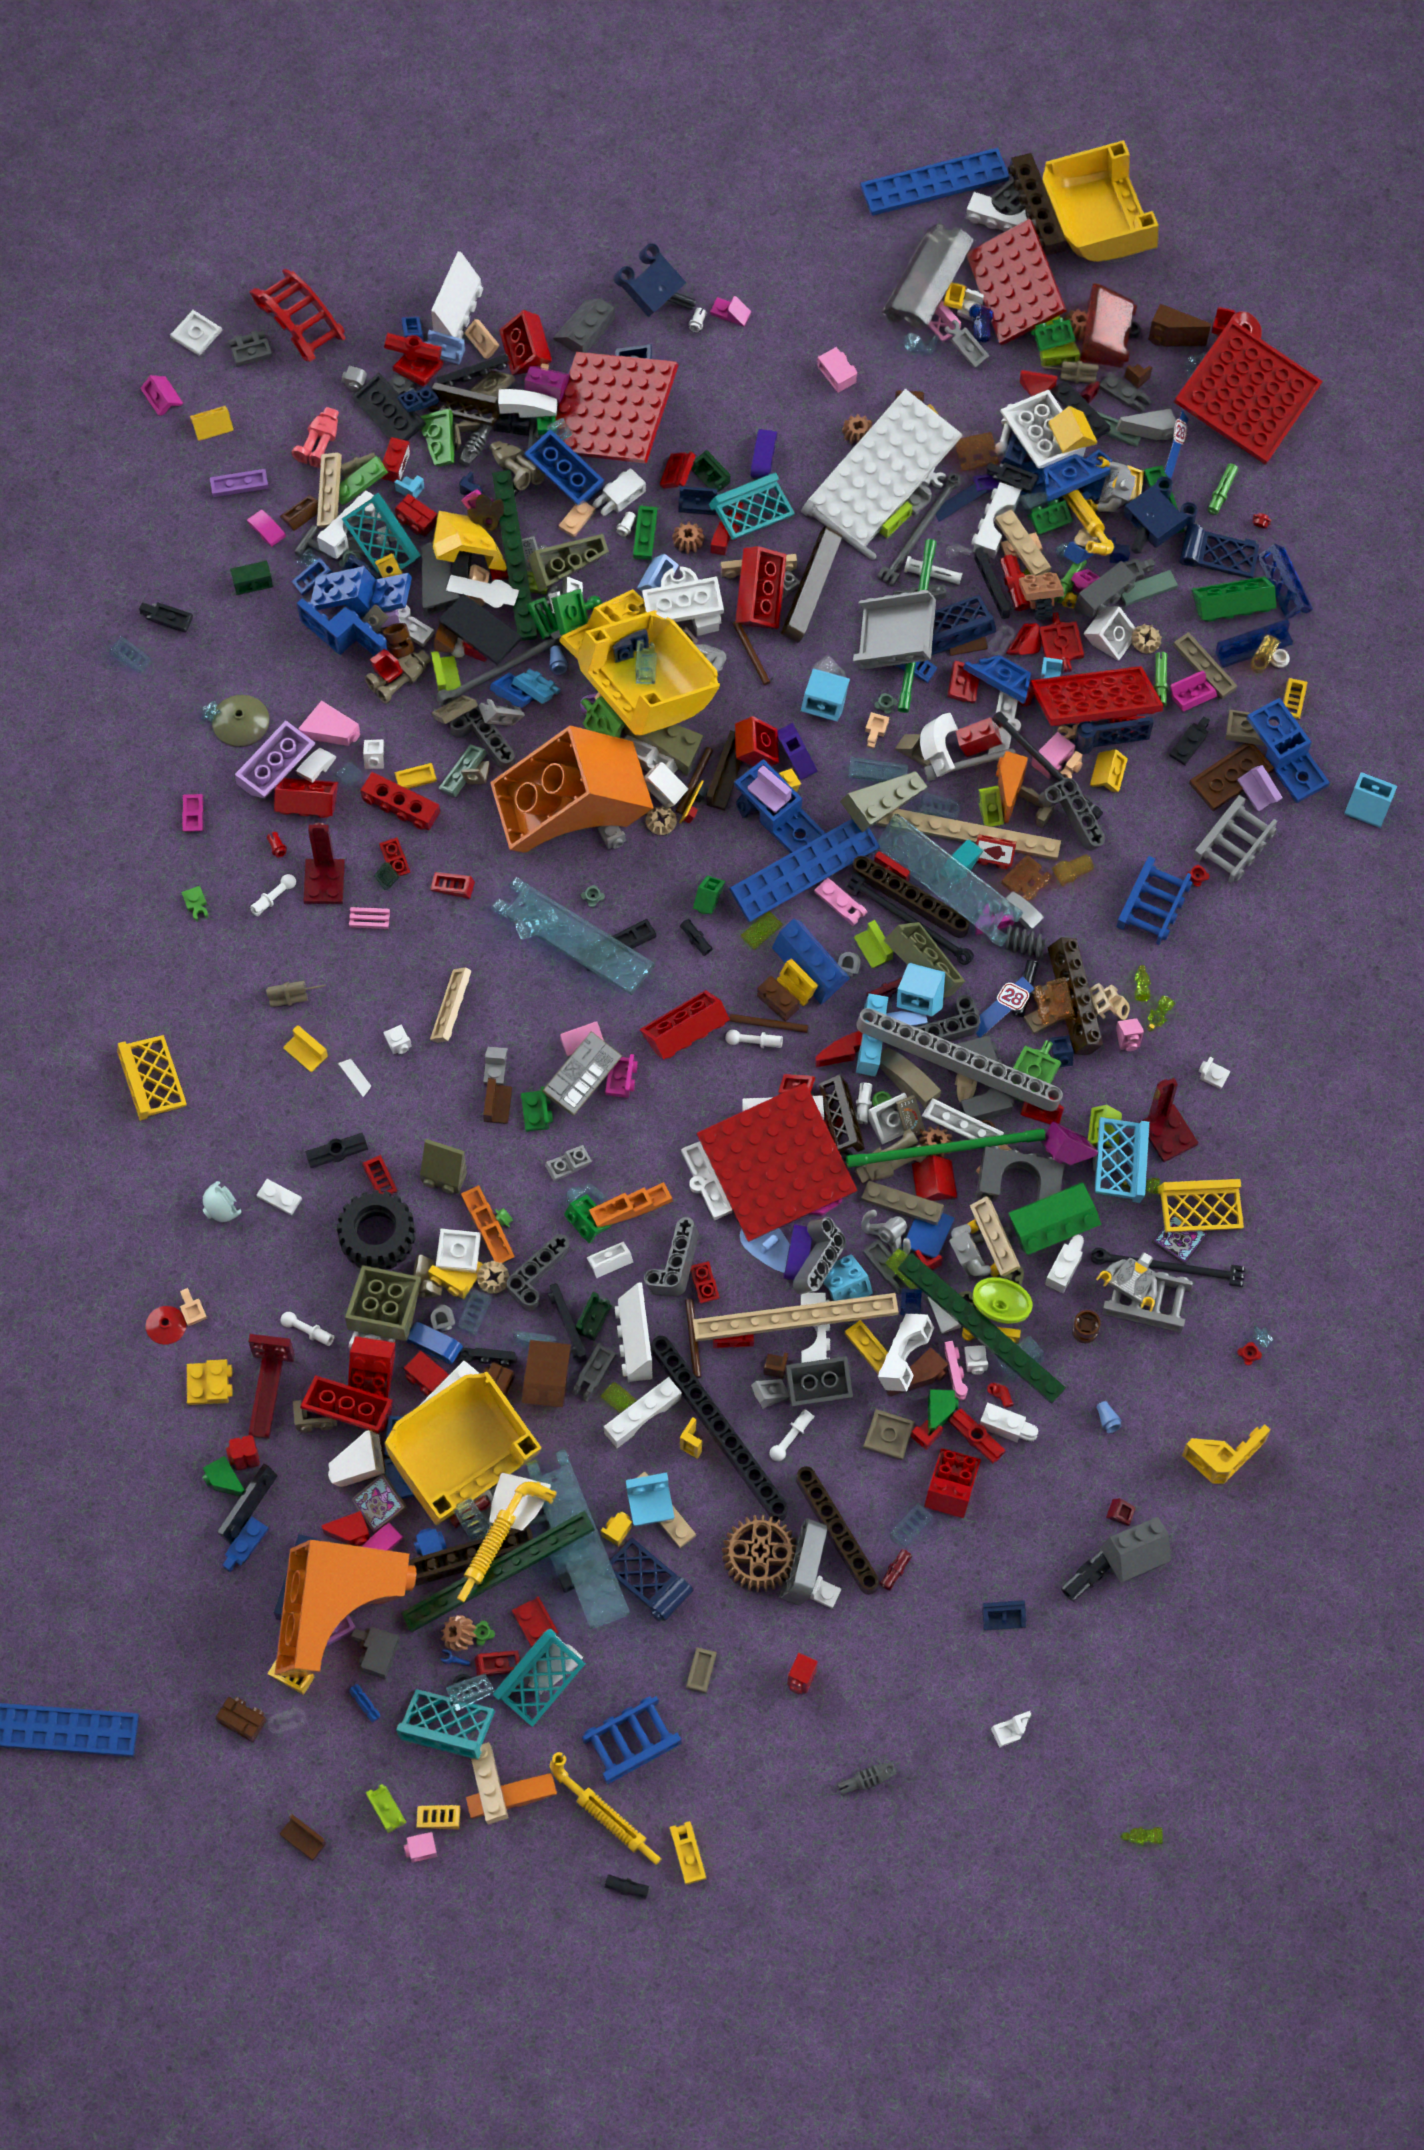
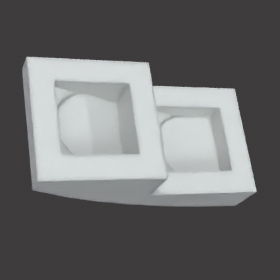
M319 748L296 770L297 775L313 783L322 771L326 772L336 756Z

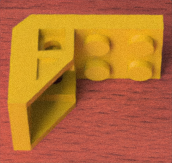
M1265 1424L1260 1429L1256 1427L1249 1435L1250 1438L1247 1442H1241L1235 1450L1225 1441L1192 1438L1186 1444L1182 1456L1212 1484H1224L1266 1442L1271 1429Z

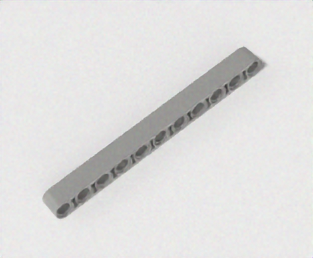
M866 1008L860 1012L856 1026L861 1033L1044 1110L1054 1111L1059 1106L1063 1093L1060 1088L873 1009Z

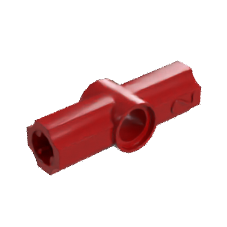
M387 333L384 343L385 349L404 353V356L409 360L423 358L439 362L442 347L422 342V339L416 335H410L406 338Z
M1005 555V557L1000 559V564L1005 576L1004 583L1009 590L1007 593L1011 595L1015 611L1027 610L1031 607L1030 600L1026 601L1019 585V578L1025 577V575L1021 573L1016 555Z
M962 1408L957 1410L948 1420L967 1439L968 1443L979 1450L992 1464L997 1462L1006 1450L987 1433L985 1427L977 1424ZM979 1433L982 1438L974 1439L972 1434Z

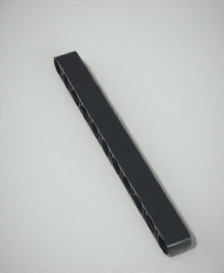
M665 1336L655 1337L652 1341V1353L681 1391L685 1400L769 1517L772 1516L773 1521L778 1519L783 1521L788 1511L786 1501L670 1340ZM663 1344L666 1346V1349L660 1351L656 1347ZM671 1360H674L678 1364L674 1367H671L667 1363ZM681 1377H688L690 1379L686 1383L679 1381ZM699 1393L701 1397L698 1399H693L691 1397V1394ZM704 1409H711L713 1413L711 1415H704L702 1411ZM717 1425H722L725 1429L721 1432H718L714 1429V1427ZM733 1441L736 1443V1446L729 1448L725 1444ZM739 1458H746L748 1462L746 1464H739L737 1460ZM752 1474H757L758 1476H760V1479L757 1481H753L749 1478V1476ZM768 1490L772 1495L770 1497H763L761 1492ZM781 1507L784 1511L781 1514H776L773 1512V1509Z

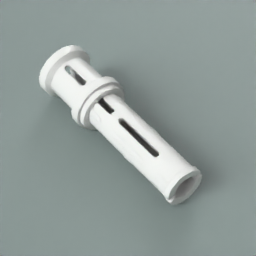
M908 556L904 572L916 573L921 577L923 562ZM932 565L930 577L959 585L962 573Z

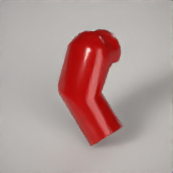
M995 1382L987 1386L988 1393L1000 1398L1004 1408L1014 1405L1006 1386Z

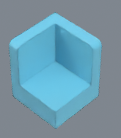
M418 475L414 480L406 476L402 481L396 480L394 482L395 491L404 496L410 494L417 498L424 489V480Z
M1044 657L1041 679L1059 677L1063 660Z

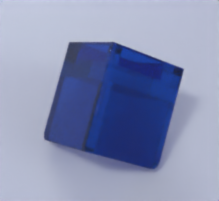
M1112 537L1114 550L1110 554L1109 563L1129 561L1130 545L1116 544V537Z
M902 1289L900 1315L921 1314L922 1291L920 1289Z

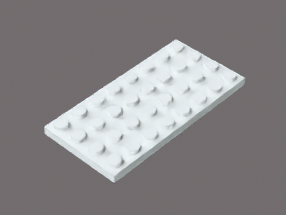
M905 389L807 501L810 500L816 504L815 507H817L820 513L860 544L866 546L882 529V525L903 505L959 441L962 434Z

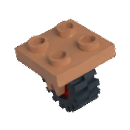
M1047 572L1043 575H1026L1019 578L1020 588L1026 601L1030 600V606L1033 609L1035 619H1051L1054 597L1064 596V589L1057 574Z

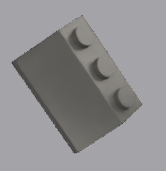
M602 299L585 300L553 339L575 353H587L615 320V307Z
M1120 561L1079 593L1074 610L1091 618L1096 614L1100 615L1106 610L1108 604L1116 603L1120 599L1121 594L1124 592L1128 593L1134 588L1136 576Z
M847 1356L786 1365L787 1388L791 1406L853 1397Z
M1159 1517L1109 1537L1100 1547L1121 1583L1171 1561L1169 1534Z

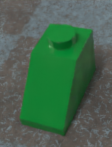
M707 875L698 887L693 909L698 910L702 914H712L726 881Z
M930 1389L928 1395V1436L940 1425H945L954 1414V1411L958 1410V1398H955V1390Z
M225 1456L203 1467L205 1475L202 1477L208 1487L212 1485L215 1491L239 1497L242 1496L245 1490Z

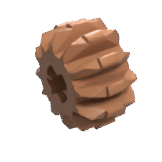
M1079 309L1076 311L1071 310L1064 318V321L1070 319L1074 337L1079 341L1082 338L1087 339L1094 330V319L1091 318V314H1086L1085 310L1083 312H1080Z
M859 414L856 415V418L850 415L849 420H845L842 428L845 441L850 440L849 443L851 445L854 442L858 443L871 429L872 421L867 420L866 415L862 418Z
M688 521L687 525H684L681 522L680 527H675L672 535L675 548L679 547L680 552L686 549L687 554L691 549L696 553L697 548L701 549L702 542L704 541L702 528H698L697 523L691 525Z
M939 1125L936 1127V1130L930 1126L928 1132H922L923 1137L919 1139V1143L922 1144L921 1146L935 1145L938 1142L940 1144L952 1142V1134H947V1128L941 1131ZM944 1153L935 1155L944 1158Z
M457 1615L456 1617H450L449 1622H444L445 1629L440 1631L444 1633L441 1640L445 1642V1646L456 1652L468 1650V1645H473L472 1638L476 1637L473 1633L476 1629L472 1625L473 1621L465 1618V1616Z

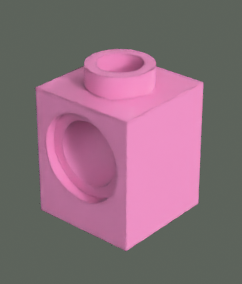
M432 1832L407 1838L408 1844L404 1845L406 1858L411 1857L412 1863L437 1857Z

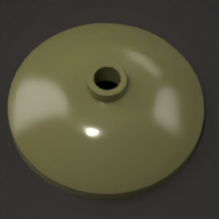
M249 695L231 696L223 700L214 710L212 716L213 731L222 742L231 746L244 747L254 744L267 732L269 727L268 710L255 697Z

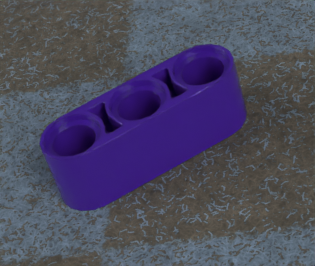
M758 429L750 477L760 479L768 476L771 472L777 431Z
M796 1224L793 1226L784 1279L794 1281L810 1254L812 1238L806 1226Z

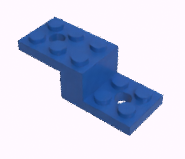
M365 566L317 576L311 603L315 606L316 611L346 605L350 610L355 611L359 617H364L374 605H377L383 612L406 608L412 577L409 573L376 580Z
M303 598L297 602L300 621L339 655L355 641L361 644L373 656L377 655L384 648L388 651L387 641L380 633H375L369 623L361 621L355 611H350L344 607L329 620L325 614H320L316 611L315 606L311 602L307 603Z
M1280 698L1247 715L1246 719L1268 748L1265 756L1266 759L1273 765L1275 774L1296 803L1329 786V780L1308 753L1312 743ZM1272 719L1278 721L1279 725L1272 726L1269 724L1268 721ZM1305 775L1308 780L1300 781L1297 776Z
M764 759L734 782V786L760 811V823L790 853L825 834L802 810V798ZM762 766H765L792 790L791 799L776 813L748 791V786L758 777V770ZM803 832L805 837L799 839L795 836V833Z

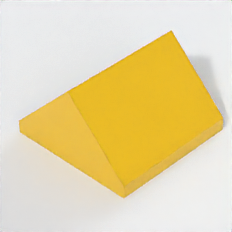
M1068 406L1048 423L1062 453L1097 444L1084 413L1080 410Z

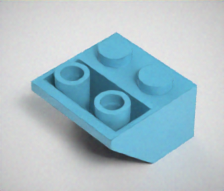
M813 668L804 694L801 711L838 721L843 711L850 679Z
M1361 772L1344 814L1381 828L1397 786Z
M909 963L898 987L897 1007L928 1016L935 1015L943 1008L945 972Z

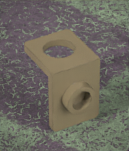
M462 421L460 424H455L453 436L456 450H459L461 445L460 432L477 431L480 423Z
M374 605L361 621L369 623L373 631L379 633L383 630L381 626L386 622L388 616L377 605Z
M482 761L476 769L461 770V774L467 784H486L490 762Z

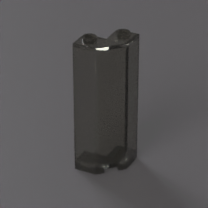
M939 223L930 227L882 313L892 322L898 323L906 319L917 329L928 325L972 246L974 239L959 228L954 227L953 230H950Z

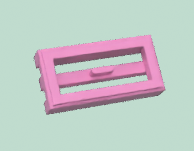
M350 907L349 928L389 929L390 909ZM354 914H379V915H386V916H378V915H354ZM354 920L385 921V923L354 922Z

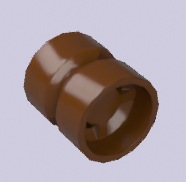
M395 623L384 629L383 634L387 643H389L390 654L395 658L408 656L414 651L415 648L412 639L409 637L410 633L406 623Z
M1083 1310L1076 1315L1072 1334L1078 1342L1090 1343L1097 1338L1101 1325L1099 1316L1091 1310Z

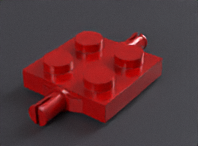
M1053 612V623L1049 626L1039 627L1044 656L1046 658L1063 660L1064 672H1071L1070 661L1084 658L1077 622H1060L1059 613Z

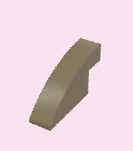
M888 1047L881 1052L879 1068L907 1097L914 1095L924 1108L928 1106L932 1098L937 1100L940 1097L941 1090L907 1058Z

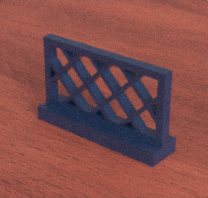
M980 595L935 610V617L942 616L943 619L942 621L934 620V625L938 627L935 631L933 630L931 655L996 632L994 618L989 613ZM979 603L977 609L969 607L971 604ZM961 610L959 615L952 614V611ZM966 612L974 613L971 618L964 616ZM978 615L984 616L979 619H976ZM948 618L955 620L954 624L946 623ZM960 621L967 622L958 626ZM943 627L948 628V630L940 632Z

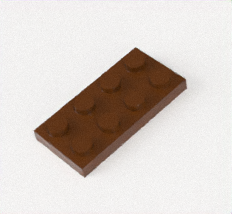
M1245 743L1192 778L1189 784L1210 809L1215 811L1244 791L1238 782V778L1257 766L1263 765L1268 774L1274 771V767L1254 744Z

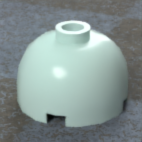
M216 1181L203 1195V1205L205 1207L203 1212L209 1219L213 1218L219 1222H227L240 1215L241 1209L236 1210L233 1205V1201L236 1200L232 1193L225 1186L223 1188L218 1186L220 1182Z

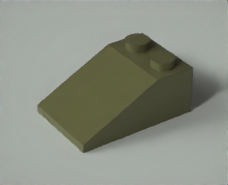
M426 1139L420 1171L421 1182L430 1188L440 1187L442 1191L448 1194H453L454 1192L459 1194L467 1174L464 1151Z

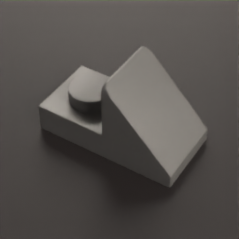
M487 1048L484 1084L488 1083V1078L496 1079L497 1085H504L508 1048Z
M782 1379L756 1381L751 1385L754 1395L763 1409L789 1398Z

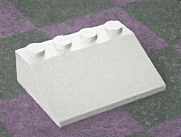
M457 252L431 310L433 331L460 339L463 337L462 330L464 326L467 327L469 324L470 312L475 311L477 297L480 298L483 292L480 277L461 252Z
M1049 390L1005 407L1000 411L1037 468H1044L1074 454L1083 457L1086 449L1084 447L1062 453L1048 423L1063 410Z
M637 1283L618 1299V1306H615L616 1319L620 1318L621 1325L617 1326L618 1338L622 1337L623 1345H619L620 1356L625 1357L626 1363L622 1364L623 1376H627L628 1382L652 1379V1358L642 1283Z

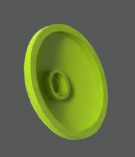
M992 1277L983 1279L975 1285L972 1293V1299L977 1309L987 1318L999 1323L1013 1324L1021 1322L1028 1318L1033 1306L1032 1299L1024 1288L1004 1278Z

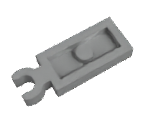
M954 319L952 324H954L955 329L951 330L948 326L944 329L948 334L954 336L950 341L975 368L989 355L966 327L960 330L958 321Z

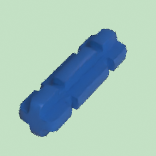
M358 1684L353 1685L349 1689V1693L355 1698L363 1712L367 1713V1717L371 1722L380 1718L378 1710L374 1709V1705L366 1694L362 1693L363 1691Z

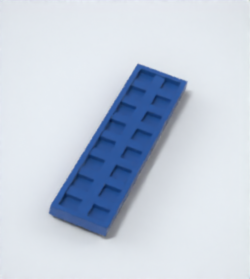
M994 148L861 182L860 187L871 216L1006 182L1009 181L1010 176L999 149Z
M850 819L730 887L729 890L746 920L750 922L852 864L856 857L866 856L880 848L870 828L862 833L854 820Z
M0 1703V1747L134 1757L139 1714Z

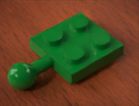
M575 589L551 598L560 635H565L587 624L589 620L586 610L590 609L593 611L594 607L602 604V600L598 596H591L584 603L581 589Z

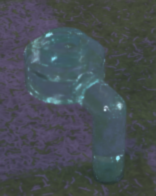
M908 333L903 340V344L909 351L919 350L929 356L935 349L939 337L934 335L928 346H925L919 336Z
M587 1183L582 1188L579 1186L570 1188L566 1193V1202L570 1204L589 1192L601 1202L607 1196L593 1184Z

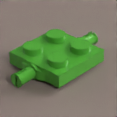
M601 696L592 705L587 698H584L581 704L587 710V715L583 722L586 729L620 738V733L625 723L607 701Z
M1045 1040L1041 1050L1024 1046L1013 1069L1051 1084L1061 1062L1048 1054L1053 1043ZM1015 1097V1100L1020 1101L1021 1103L1023 1102V1100H1020Z

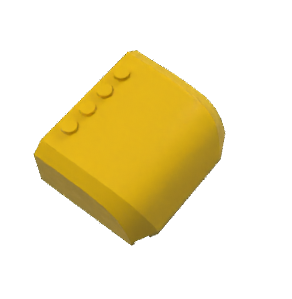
M1124 140L1045 163L1042 181L1064 237L1073 252L1079 257L1090 261L1098 262L1121 258L1158 247L1159 225L1153 211L1143 213L1129 178L1130 154Z
M656 610L585 631L577 659L580 670L635 735L654 732L695 716L709 704L720 687L715 667L674 620L669 617L664 619L657 615ZM646 629L649 647L633 652L634 658L615 663L613 646L626 636Z
M488 1372L474 1375L468 1374L459 1378L398 1420L385 1441L387 1452L393 1464L436 1526L498 1484L501 1473L511 1475L536 1457L541 1450L539 1443Z

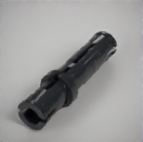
M1027 960L1023 977L1033 986L1039 963L1035 960ZM1029 993V998L1021 1010L1016 1009L1012 1011L1015 1016H1025L1027 1004L1031 1000V993Z

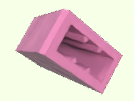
M322 700L299 727V731L311 740L349 746L352 741L356 742L360 736L358 723Z

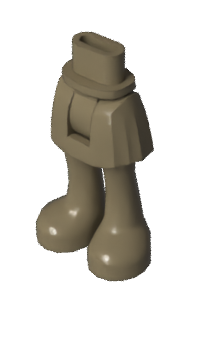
M501 441L490 445L489 448L492 450L496 462L503 469H509L514 472V485L517 489H526L530 481L535 485H539L545 479L546 475L531 461L524 458L523 450L513 445L509 446V444L502 443Z
M423 650L417 654L414 652L412 655L409 654L397 659L403 673L388 686H384L387 684L380 676L377 677L373 673H369L364 677L368 687L374 694L377 693V697L383 703L387 704L392 699V695L405 683L413 684L420 677L426 665L431 662V658Z
M909 1128L903 1132V1138L884 1150L878 1148L872 1153L906 1149L917 1145L918 1140ZM926 1156L867 1164L858 1167L855 1171L862 1183L868 1180L885 1179L894 1176L893 1171L912 1161L920 1163Z

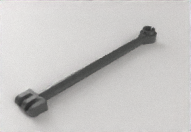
M951 473L947 476L946 487L891 567H882L877 575L878 579H881L885 574L883 582L887 583L892 578L890 585H895L900 577V574L896 573V571L951 491L960 487L961 477L959 475L956 477V473Z
M557 630L551 634V638L453 691H447L446 689L437 693L438 703L440 706H444L446 703L448 704L455 700L459 695L553 645H562L559 642L562 635Z

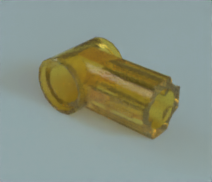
M1265 635L1255 655L1252 657L1250 663L1252 671L1262 673L1267 669L1280 644L1277 638ZM1260 659L1264 662V666L1257 667L1254 661Z
M1085 854L1069 862L1065 860L1057 863L1052 868V871L1061 886H1065L1070 881L1071 883L1074 882L1077 877L1093 871L1094 865L1090 856Z

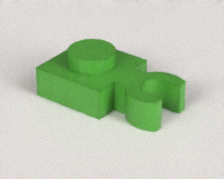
M200 886L181 892L188 911L194 909L193 917L196 922L198 921V913H204L205 917L208 918L206 908L202 907L207 905Z

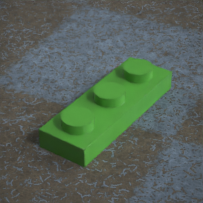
M375 456L340 483L339 501L342 505L350 502L388 473L379 457Z

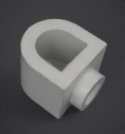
M348 366L347 372H343L341 382L345 383L348 389L358 391V389L360 390L364 386L367 373L360 368Z
M854 952L843 953L839 957L838 965L848 976L853 977V973L858 974L861 963L860 957Z
M439 1305L434 1309L431 1314L434 1330L440 1329L441 1332L452 1328L451 1326L454 1325L455 1319L450 1307Z

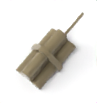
M1063 361L1060 368L1042 366V368L1061 370L1060 380L1073 381L1075 384H1079V382H1096L1098 365L1084 364L1082 361H1076V363Z
M374 452L360 458L355 457L352 461L341 464L342 472L340 474L343 473L344 478H348L375 457Z
M304 980L293 983L288 981L282 985L268 987L266 992L270 1007L287 1004L288 1006H293V1003L308 1001L306 990L325 987L326 984L306 988Z

